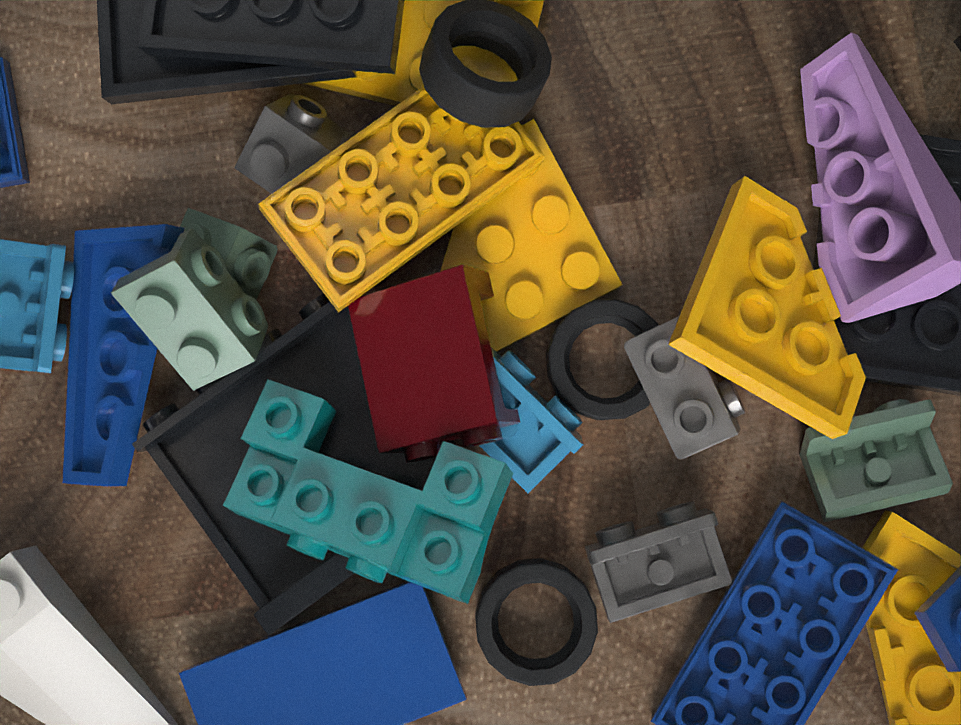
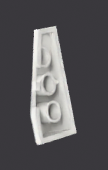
M36 545L9 552L0 560V695L45 725H178Z

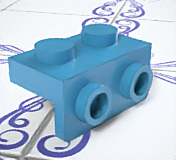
M0 239V368L51 373L52 361L61 362L63 360L67 339L66 324L57 323L60 298H70L74 280V262L65 261L66 245L50 244L45 246Z
M491 347L504 406L507 409H518L521 423L500 428L503 439L479 446L491 458L505 462L513 473L512 478L529 493L570 451L575 454L583 446L582 436L576 431L583 422L556 395L547 402L529 385L536 378L535 374L513 352L508 350L501 357Z

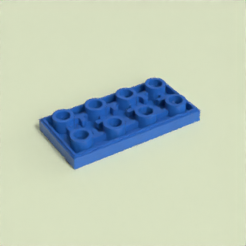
M780 500L734 577L733 584L728 587L654 711L651 722L655 725H804L898 569Z
M409 581L188 667L179 673L198 725H404L467 700L465 689L425 587Z

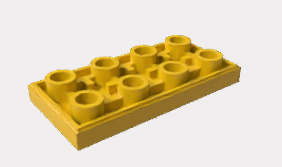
M468 56L460 60L465 67L484 77ZM423 86L258 203L259 210L339 313L540 165L546 156L519 122L506 127L482 128L459 121L441 109Z

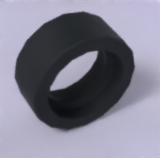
M464 0L447 6L436 18L422 52L419 71L424 88L441 109L459 121L482 128L506 127L524 119L534 106L550 76L552 55L544 35L530 19L515 9L490 0ZM457 46H476L491 51L507 62L516 73L518 80L514 82H497L481 77L465 67L453 53L452 48Z
M618 299L592 300L572 310L554 330L546 352L547 377L557 397L575 413L594 420L625 419L647 408L650 404L640 380L630 391L618 397L600 398L588 394L576 383L570 371V351L574 341L583 330L596 324L612 323L626 328L635 337L659 325L639 306Z
M543 558L517 560L498 570L482 589L475 612L477 642L488 663L506 679L528 686L555 684L576 673L591 655L598 634L596 606L582 580L564 565ZM542 583L555 587L567 598L573 610L574 626L570 639L560 651L547 658L530 659L516 654L505 644L499 632L498 614L502 602L513 590L525 584Z

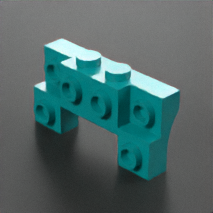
M268 379L241 437L250 447L223 506L240 516L289 534L290 537L286 545L306 555L324 560L327 551L330 550L349 558L345 566L347 570L372 581L383 583L386 574L389 573L468 604L481 573L483 558L494 521L513 476L507 464L443 441L423 491L318 453L336 410L323 398Z

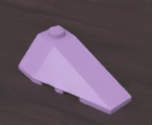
M850 33L800 69L807 143L814 146L818 184L811 185L813 206L820 207L823 242L817 243L818 264L824 272L839 309L841 321L845 323L934 298L961 283V201L857 34Z

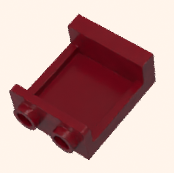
M462 264L359 297L348 305L379 453H404L406 463L437 457L443 441L451 442L462 439L464 447L484 445L503 439L500 428L521 423L518 409H507L504 406L481 305L482 300L494 297L489 272Z

